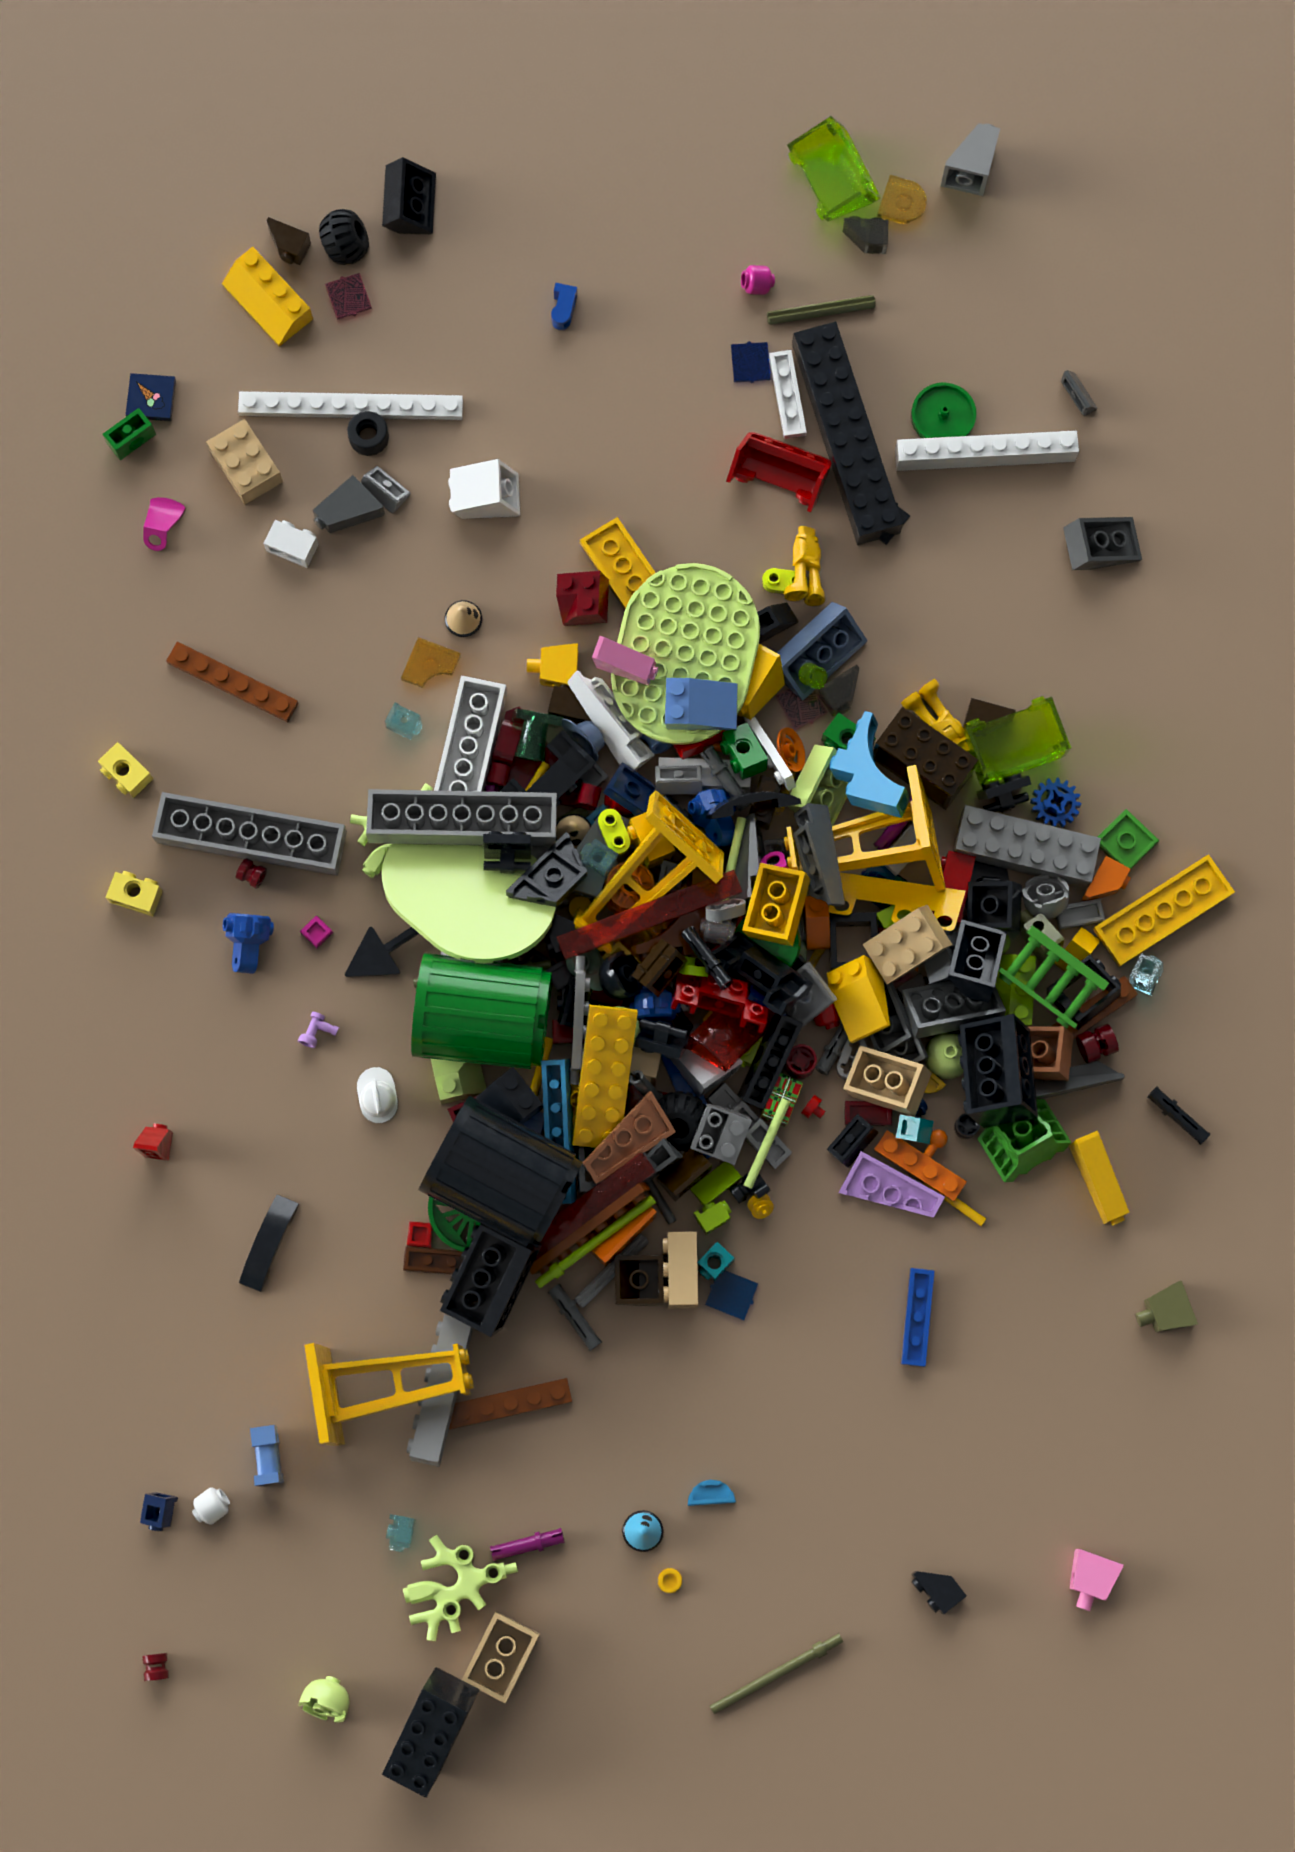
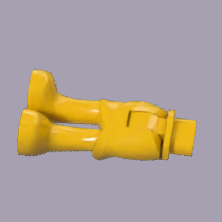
M806 526L798 528V534L795 537L793 546L792 566L795 567L794 583L787 586L784 591V598L786 600L799 601L804 598L805 604L809 606H819L825 602V593L819 576L821 549L818 538L815 536L814 528ZM806 570L809 571V586H807Z
M936 679L929 681L919 692L912 693L901 702V705L906 710L913 711L922 721L967 752L971 749L966 742L967 737L964 734V728L961 723L950 714L949 710L939 700L937 696L939 683ZM921 697L937 714V716L939 717L937 720H935L934 717L927 710V708L922 702Z

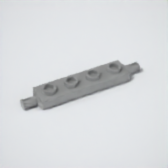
M575 956L574 973H576L572 1067H569L571 1085H579L584 1051L582 1047L587 1025H584V1016H588L589 1002H585V992H590V978H586L585 970L586 956Z

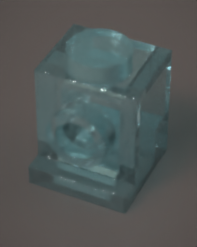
M396 702L385 720L387 729L410 740L414 734L417 735L423 724L419 714L400 706ZM405 717L409 720L406 723H402L401 719Z
M594 839L592 843L587 842L580 852L583 855L581 861L600 873L604 878L618 859V853L597 839ZM600 855L602 857V860L596 862L593 859V856Z
M1141 954L1129 976L1132 987L1152 995L1164 971L1163 962L1155 956Z
M390 1514L389 1519L394 1520L393 1525H388L386 1539H390L389 1550L403 1552L404 1548H410L416 1519Z

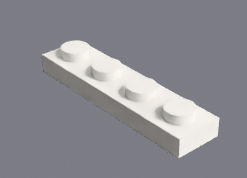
M786 350L769 353L784 439L806 436L807 432L792 351Z
M743 716L745 723L749 724L768 757V768L773 767L776 771L774 776L779 785L784 784L788 791L795 788L796 784L793 774L755 716L751 720Z

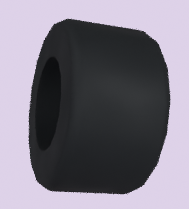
M371 411L360 412L349 421L347 428L349 442L352 448L359 454L365 456L376 455L387 446L389 440L388 428L385 420L379 414ZM371 427L376 429L377 434L372 439L365 440L359 435L361 430Z

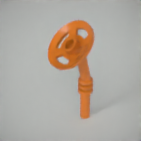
M786 727L781 729L777 736L776 750L791 772H799L805 765L803 743L799 735L792 728ZM720 742L712 744L716 751L722 752ZM796 751H797V763H795V762L793 761V760H794V757H795V755H796Z

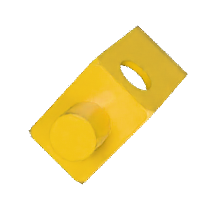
M578 643L541 648V659H527V673H540V684L543 686L554 688V686L568 685V680L578 669Z

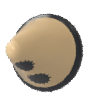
M457 601L451 604L445 613L447 629L458 637H469L475 634L482 625L483 616L481 610L471 601Z
M578 814L563 816L556 823V841L567 832L570 835L574 848L577 849L592 827L591 823L585 817Z

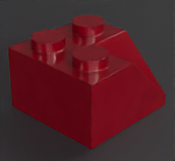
M601 571L557 574L556 597L564 626L607 623L609 579Z

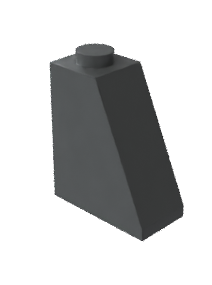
M354 475L313 509L314 522L320 529L323 530L325 528L329 533L385 515L383 505Z

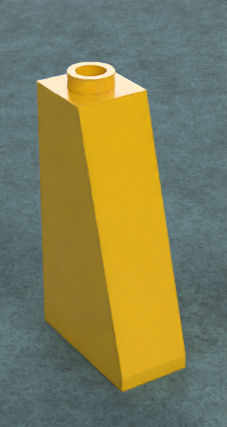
M1098 1130L1076 1139L1069 1145V1148L1103 1223L1111 1222L1113 1226L1125 1221L1124 1216L1130 1212Z

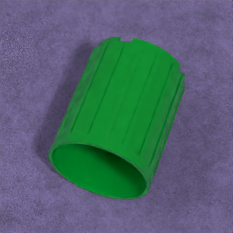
M424 953L420 965L414 1003L411 1037L412 1057L531 1069L532 1066L541 1067L547 1034L548 1011L550 1009L552 972H545L542 967L495 961L493 963H475L472 960L462 958L459 960L447 955Z

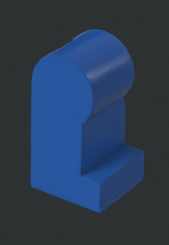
M555 283L554 299L557 300V304L551 311L553 327L558 330H565L571 324L578 296L577 287Z

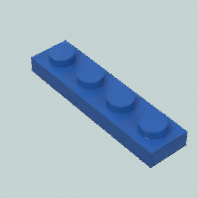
M910 1268L901 1357L902 1365L926 1367L934 1270Z

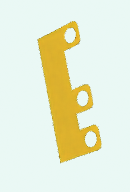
M840 872L844 901L849 903V908L845 911H838L834 906L829 905V912L850 915L856 899L895 905L891 920L896 923L900 920L897 917L899 911L909 910L913 912L919 907L928 905L931 911H935L936 919L940 916H948L952 919L951 925L942 927L943 930L952 931L955 929L966 891L946 888V890L937 892L935 886Z

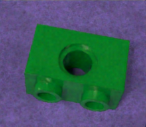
M138 408L102 435L107 445L121 461L153 438L156 432L152 423Z
M838 712L822 735L821 740L824 742V746L834 747L836 750L838 748L847 750V745L841 739L844 737L853 738L856 724Z
M747 722L737 726V730L722 732L720 748L724 755L729 756L733 772L735 774L738 773L742 780L767 770L768 757Z

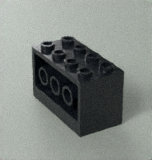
M1014 1014L961 1024L958 1042L960 1047H962L960 1065L964 1070V1078H962L961 1082L966 1095V1100L963 1102L965 1113L983 1128L1038 1118L1030 1029Z
M480 1224V1226L476 1225L470 1236L473 1241L470 1247L464 1249L460 1257L463 1260L460 1268H456L451 1276L450 1281L453 1283L450 1290L446 1289L441 1297L440 1302L443 1305L440 1311L492 1337L503 1329L542 1243H539L538 1248L529 1244L525 1247L501 1233Z
M435 1667L421 1690L382 1775L427 1798L480 1689Z

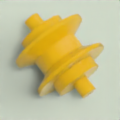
M767 1194L760 1199L753 1195L747 1203L748 1209L756 1219L766 1218L774 1209V1205Z

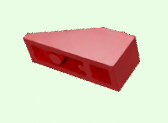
M153 1124V1127L146 1126L134 1142L133 1148L145 1158L169 1161L173 1132L167 1129V1125Z

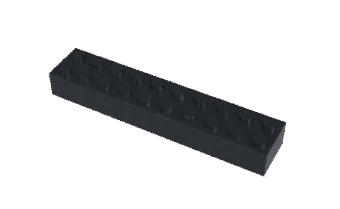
M837 322L793 333L792 346L829 460L832 462L831 466L857 546L900 534L903 523Z

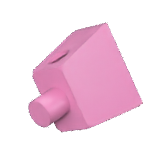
M1075 1549L1070 1589L1080 1592L1076 1607L1090 1611L1094 1598L1106 1601L1123 1569V1565L1087 1551Z

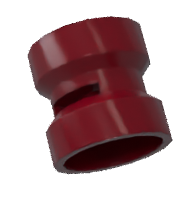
M245 858L240 864L235 878L240 881L246 880L250 886L257 889L267 874V868L261 865L256 866L252 860Z
M167 1653L142 1656L143 1664L146 1667V1671L143 1673L144 1681L169 1678V1672L165 1665L168 1661ZM162 1664V1666L149 1668V1665Z

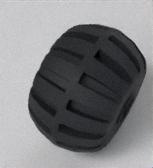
M337 209L331 211L321 221L319 226L321 243L333 262L342 265L354 264L366 255L369 248L367 231L362 220H360V217L355 212L347 209Z
M683 1091L667 1093L658 1103L676 1132L666 1139L673 1146H676L677 1149L690 1148L706 1106L697 1096L694 1097L692 1093L686 1092L685 1094Z

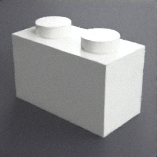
M277 520L274 521L264 541L267 552L308 568L319 545L313 532L306 529L301 531L296 529L290 522H279Z

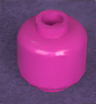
M749 265L741 274V287L750 295H766L770 288L774 287L775 276L771 274V270L767 266Z

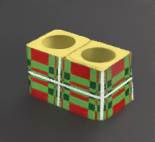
M780 1073L760 1118L771 1123L781 1099H786L790 1101V1105L780 1125L786 1127L803 1082Z

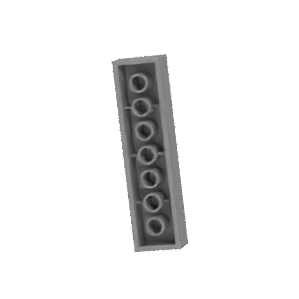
M368 789L366 835L368 843L483 845V834H488L491 831H499L503 834L525 832L526 835H531V846L551 847L556 842L557 793Z
M162 792L152 837L158 844L242 859L248 858L253 861L338 876L347 830L344 824Z

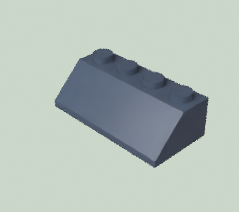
M831 602L777 652L781 657L785 685L802 701L868 641L846 607Z

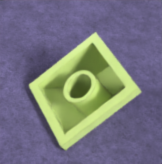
M431 1059L441 1104L466 1099L469 1095L474 1097L486 1089L481 1064Z

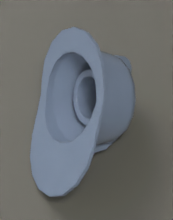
M561 719V725L566 733L577 744L579 743L593 760L597 762L599 759L598 752L606 744L600 730L592 721H584L576 725L568 719Z

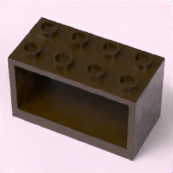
M903 707L879 737L873 750L874 761L909 785L907 767L916 765L927 798L947 810L972 776L979 760Z

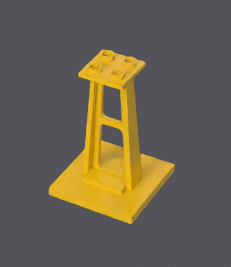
M916 765L907 767L913 801L908 803L902 818L876 812L832 826L834 841L850 837L852 838L854 849L851 855L837 857L839 872L926 860L936 891L946 890L932 811ZM908 820L913 821L916 836L914 844L870 852L861 851L859 836L862 833ZM791 826L786 827L787 836L784 837L786 850H789L790 854L787 857L789 869L803 871L793 837V830Z
M657 790L649 796L646 820L654 828L585 911L581 907L576 910L574 919L576 930L583 936H589L593 940L592 944L599 951L604 950L607 954L612 951L615 937L696 867L701 869L715 883L723 877L724 852ZM666 837L686 858L652 889L646 890L632 878V873L661 839ZM623 884L629 885L640 895V899L611 926L604 927L596 919V915Z
M316 1343L304 1345L319 1444L331 1446L344 1445L342 1422L457 1391L464 1395H471L470 1389L474 1388L472 1374L467 1373L466 1367L467 1364H470L468 1350H465L458 1343L453 1344L452 1351L332 1363L330 1348ZM449 1363L451 1365L453 1375L451 1381L410 1392L404 1391L401 1370L403 1368ZM385 1370L392 1371L395 1384V1394L393 1396L345 1408L340 1407L336 1384L338 1376Z

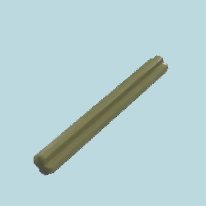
M874 295L768 311L767 321L772 325L872 309L876 306V300Z

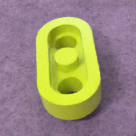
M777 568L768 569L763 574L762 585L768 592L784 594L785 588L792 584V580L795 579V571ZM775 576L778 580L773 582L770 580V577Z
M614 809L602 811L598 818V826L608 850L615 855L626 853L630 847V837L621 815ZM607 817H612L614 819V822L612 824H608L605 819ZM620 838L623 840V844L616 845L614 840Z

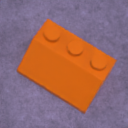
M632 1203L626 1209L630 1211L636 1205ZM652 1207L648 1208L590 1252L606 1267L615 1256L656 1218L657 1212ZM613 1217L607 1223L611 1225L613 1222L616 1221L615 1217ZM596 1231L589 1235L590 1239L598 1233Z

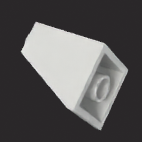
M495 459L450 469L448 484L451 489V499L449 500V507L452 513L461 519L520 516L519 473L505 463Z

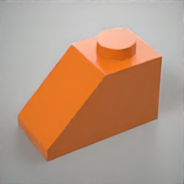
M1105 856L1081 901L1117 894L1120 888L1125 889L1131 877L1127 876L1130 868Z
M806 896L803 912L807 950L830 948V920L827 902Z

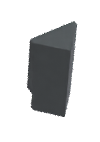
M755 813L745 817L746 823L729 899H744L746 901V914L759 865L764 857L763 834Z
M884 981L890 1026L870 1035L874 1048L877 1051L925 1066L929 1057L920 1038H914L905 1007L893 983L886 984Z

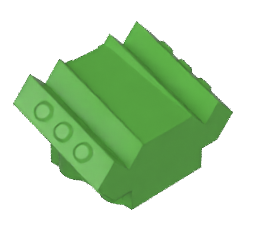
M1036 1099L1038 1118L988 1127L977 1138L1004 1182H1013L1019 1174H1027L1040 1163L1051 1160L1057 1152H1064L1072 1143L1045 1099Z

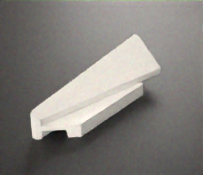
M576 671L568 680V685L593 724L602 733L605 743L619 765L623 762L633 770H638L655 755L639 739L643 734L636 730L623 716L613 692L603 679L598 677L589 679L583 677L580 671Z

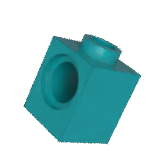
M900 1114L896 1138L930 1144L934 1121Z
M716 1242L697 1262V1265L700 1267L698 1272L706 1280L712 1278L716 1281L734 1262L735 1258ZM716 1257L721 1261V1266L718 1269H711L707 1264L708 1260Z

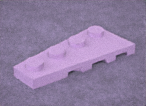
M862 1151L839 1191L841 1194L933 1218L945 1196Z

